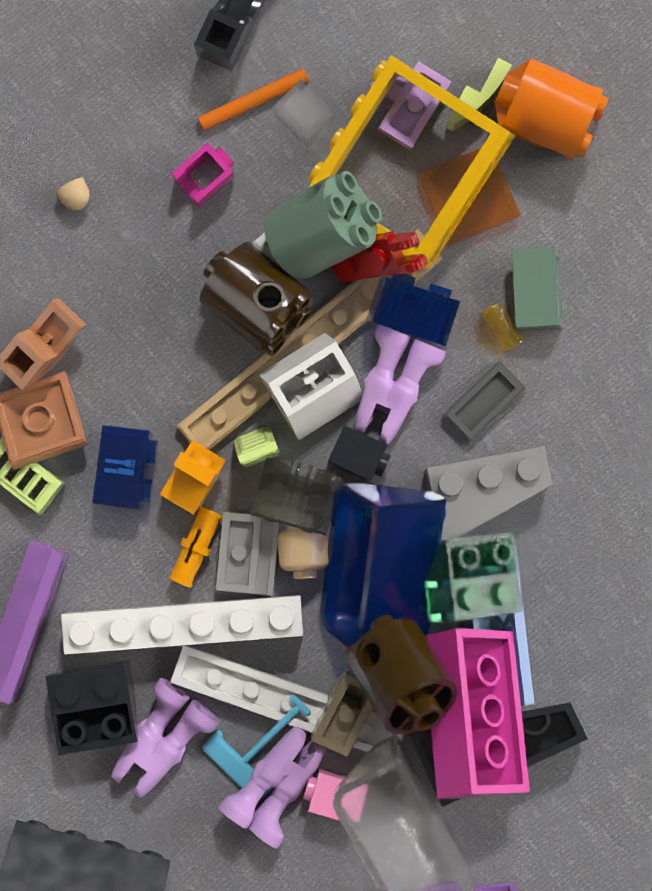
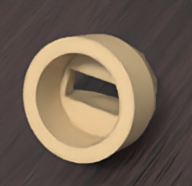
M83 177L68 182L55 191L60 202L70 210L82 209L88 203L90 195Z

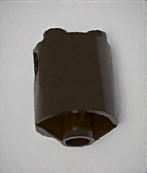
M250 242L240 244L229 254L220 251L209 261L204 269L203 275L208 280L200 293L199 301L261 353L266 352L270 356L275 355L285 343L286 338L284 336L292 326L296 329L301 327L312 312L307 307L312 299L310 291Z
M391 615L380 616L372 622L371 630L345 650L344 656L356 680L387 731L395 735H406L428 730L434 727L454 704L458 694L456 684L417 623L411 619L399 618L394 620Z

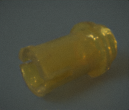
M497 301L480 313L483 319L480 323L482 326L485 324L488 326L503 348V352L506 353L516 347L518 343L523 342L525 337L522 336L507 314V305L502 306Z

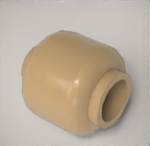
M318 522L286 524V530L278 534L279 566L285 571H293L294 579L316 578L317 570L326 568L330 564L328 532L323 528H318Z

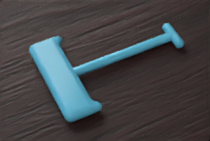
M291 695L290 701L295 706L243 757L223 739L222 731L217 730L203 744L202 750L242 789L251 780L253 768L248 762L297 713L301 711L305 716H310L311 710L299 698ZM273 787L265 791L259 802L273 790Z

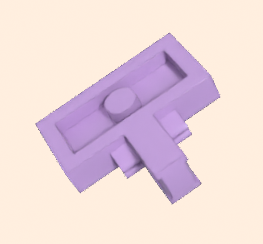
M419 61L414 68L415 71L444 90H447L452 82ZM398 76L380 106L388 113L380 124L378 131L411 150L440 101L410 81ZM371 81V83H370V85H369V88H368V91H369L370 88L372 87V85H373V83H374L373 81Z

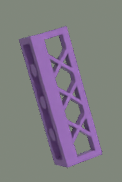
M34 540L29 542L0 624V701L9 705L17 701L69 555V552Z

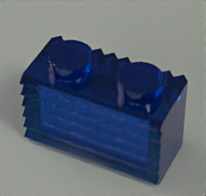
M405 274L392 275V278L380 277L366 320L446 346L461 302L450 298L453 290L430 283L428 290L414 286L416 278Z

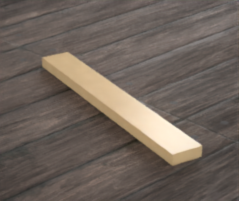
M419 229L415 231L419 239V242H417L418 244L414 246L416 248L419 246L422 239L424 238V235L419 231ZM438 255L430 269L422 268L407 274L353 281L310 316L301 327L294 329L285 337V343L275 355L270 356L265 353L180 422L177 425L178 429L190 443L193 440L211 450L273 399L258 374L324 333L329 335L339 345L440 263L443 258Z

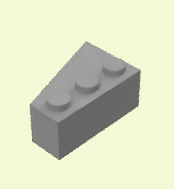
M545 446L426 468L425 472L439 546H444L550 487L552 482Z

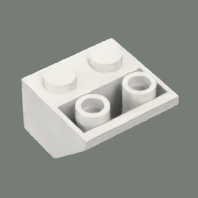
M326 333L258 374L298 440L358 404L363 395L356 375L337 342Z

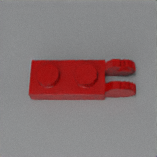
M393 231L376 234L375 241L369 248L332 267L339 283L416 272L427 266L428 261L425 254L403 255V250L410 249L418 244L419 239L416 232L395 234Z

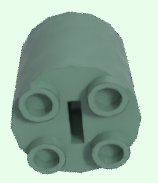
M343 171L340 174L325 178L274 206L266 214L264 222L265 238L270 252L279 266L291 276L306 279L369 248L375 241L377 233L376 224L381 222L382 214L379 206L374 201L368 200L363 190L358 186L355 177L350 172Z

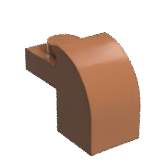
M59 298L52 300L29 329L16 334L0 354V369L22 390L46 375L70 350L68 348L87 324Z

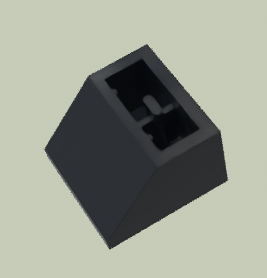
M129 660L60 671L45 676L58 756L138 742L136 698Z

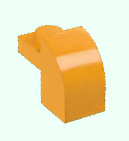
M192 440L185 453L181 451L173 464L176 468L160 492V495L191 514L196 515L199 507L202 506L221 474L226 460Z

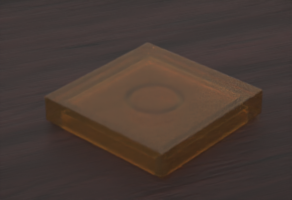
M481 148L419 173L418 177L436 218ZM499 162L447 241L448 247L521 216Z

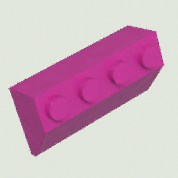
M452 629L426 635L429 643L456 684L458 692L452 707L431 728L437 799L529 793L513 631Z

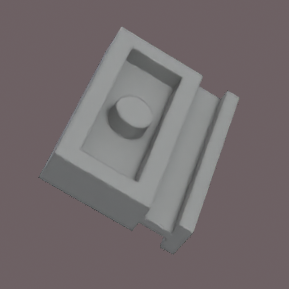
M223 512L216 591L273 596L280 517Z

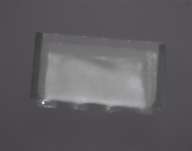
M394 734L378 742L337 785L333 794L335 813L379 891H474L470 867L399 736Z

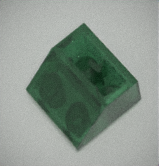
M513 532L441 540L425 580L429 622L461 621L523 612Z

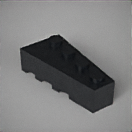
M571 702L522 711L527 767L588 739ZM431 729L410 733L408 735L437 795ZM461 798L438 800L441 806L444 807Z

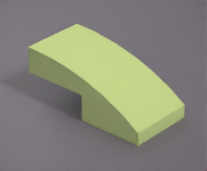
M498 58L481 92L466 85L459 99L481 112L500 90L512 65ZM453 110L446 128L455 131L470 120Z

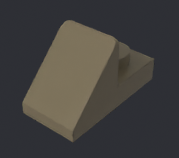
M345 671L330 686L328 690V703L311 733V741L344 756H348L373 709L354 674Z

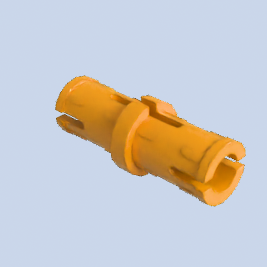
M202 506L199 507V512L187 538L183 537L180 545L183 548L172 573L168 577L169 579L189 588L192 587L204 556L208 557L211 549L208 547L220 520H222V515Z

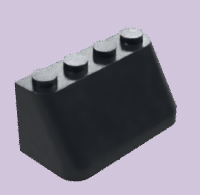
M17 820L0 868V891H164L171 860L164 859L161 854L154 851L145 850L140 853L126 849L123 844L116 841L106 840L102 843L91 840L78 831L67 830L64 833L49 829L48 825L40 821L29 820L23 822Z

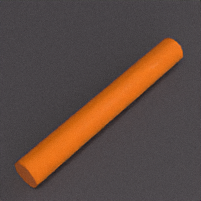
M301 68L199 116L198 120L203 130L206 131L308 83L309 79L304 69Z

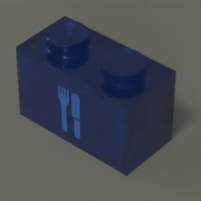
M102 425L93 504L143 510L144 502H151L153 479H147L149 463H156L158 454V440H152L153 432Z

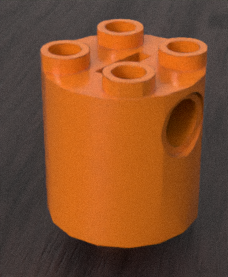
M530 58L506 75L495 101L498 124L514 134L516 139L538 148L555 151L572 162L575 156L584 157L593 135L587 133V129L592 119L595 121L600 120L609 98L602 95L604 88L586 84L574 78L571 74Z

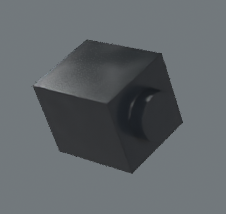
M344 425L328 459V463L371 481L374 474L379 477L382 476L391 456L384 453L387 444Z

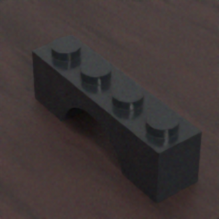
M218 0L216 5L209 10L194 43L197 56L232 72L265 0Z

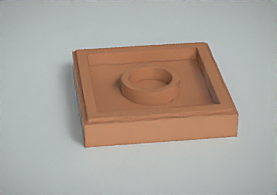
M66 371L39 379L23 390L20 387H15L0 392V430L10 465L14 470L89 445Z

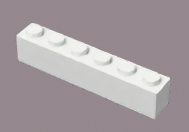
M301 595L61 614L64 654L304 635Z

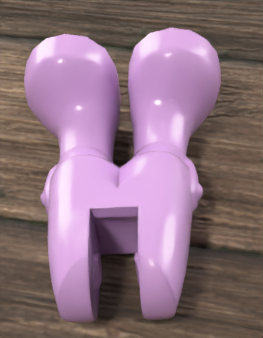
M378 324L375 331V339L381 348L376 367L364 379L365 389L357 411L354 430L364 434L367 426L373 419L372 414L375 409L386 413L389 416L382 425L379 441L388 445L398 432L410 407L417 402L418 383L427 368L440 365L447 352L414 339L403 372L399 379L394 381V371L411 337Z
M160 678L154 686L153 692L157 699V704L152 714L137 726L138 742L127 744L111 774V777L120 783L124 776L133 769L134 766L132 765L134 763L144 769L147 773L141 776L138 785L132 792L138 798L148 794L173 765L181 762L186 744L196 733H211L220 723L219 719L208 708L197 700H192L173 731L166 737H163L162 735L167 724L190 698L184 690L164 678Z
M296 726L280 739L263 760L256 764L251 774V780L239 792L226 796L218 806L219 810L229 819L245 829L248 827L257 837L275 849L280 846L284 839V834L279 824V818L287 804L295 801L302 793L308 780L311 779L317 770L326 750L324 746L310 741L294 762V758L306 740V733ZM273 787L271 794L255 811V807L262 795Z

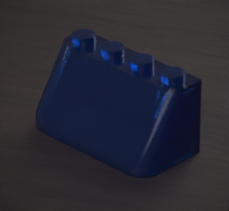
M365 483L340 484L336 488L328 542L329 561L327 567H325L320 612L326 631L347 648L371 630L372 622L383 615H391L394 620L399 618L411 619L419 625L425 636L428 635L431 627L430 616L433 595L436 591L435 580L438 559L441 555L443 523L447 512V499L438 493Z

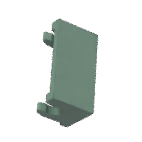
M556 247L512 249L516 328L523 330L563 329L559 251Z

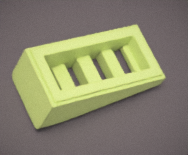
M268 426L239 436L234 440L239 462L246 468L275 457L280 453L272 431Z
M3 437L0 439V458L6 451ZM9 459L0 470V485L37 514L41 515L66 484L38 462L21 467L11 481L6 478V475L12 469ZM32 469L36 474L22 490L18 485L28 471ZM43 478L48 483L34 499L30 494Z

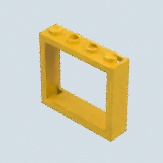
M391 55L387 62L383 60L375 69L371 78L374 83L367 95L361 94L350 110V114L353 117L346 128H340L331 139L329 148L332 150L324 163L318 162L308 177V181L311 182L309 187L331 175H336L398 75L490 133L417 248L413 246L402 251L404 256L425 254L428 264L424 268L430 269L515 138V135ZM380 223L376 224V234L392 232Z

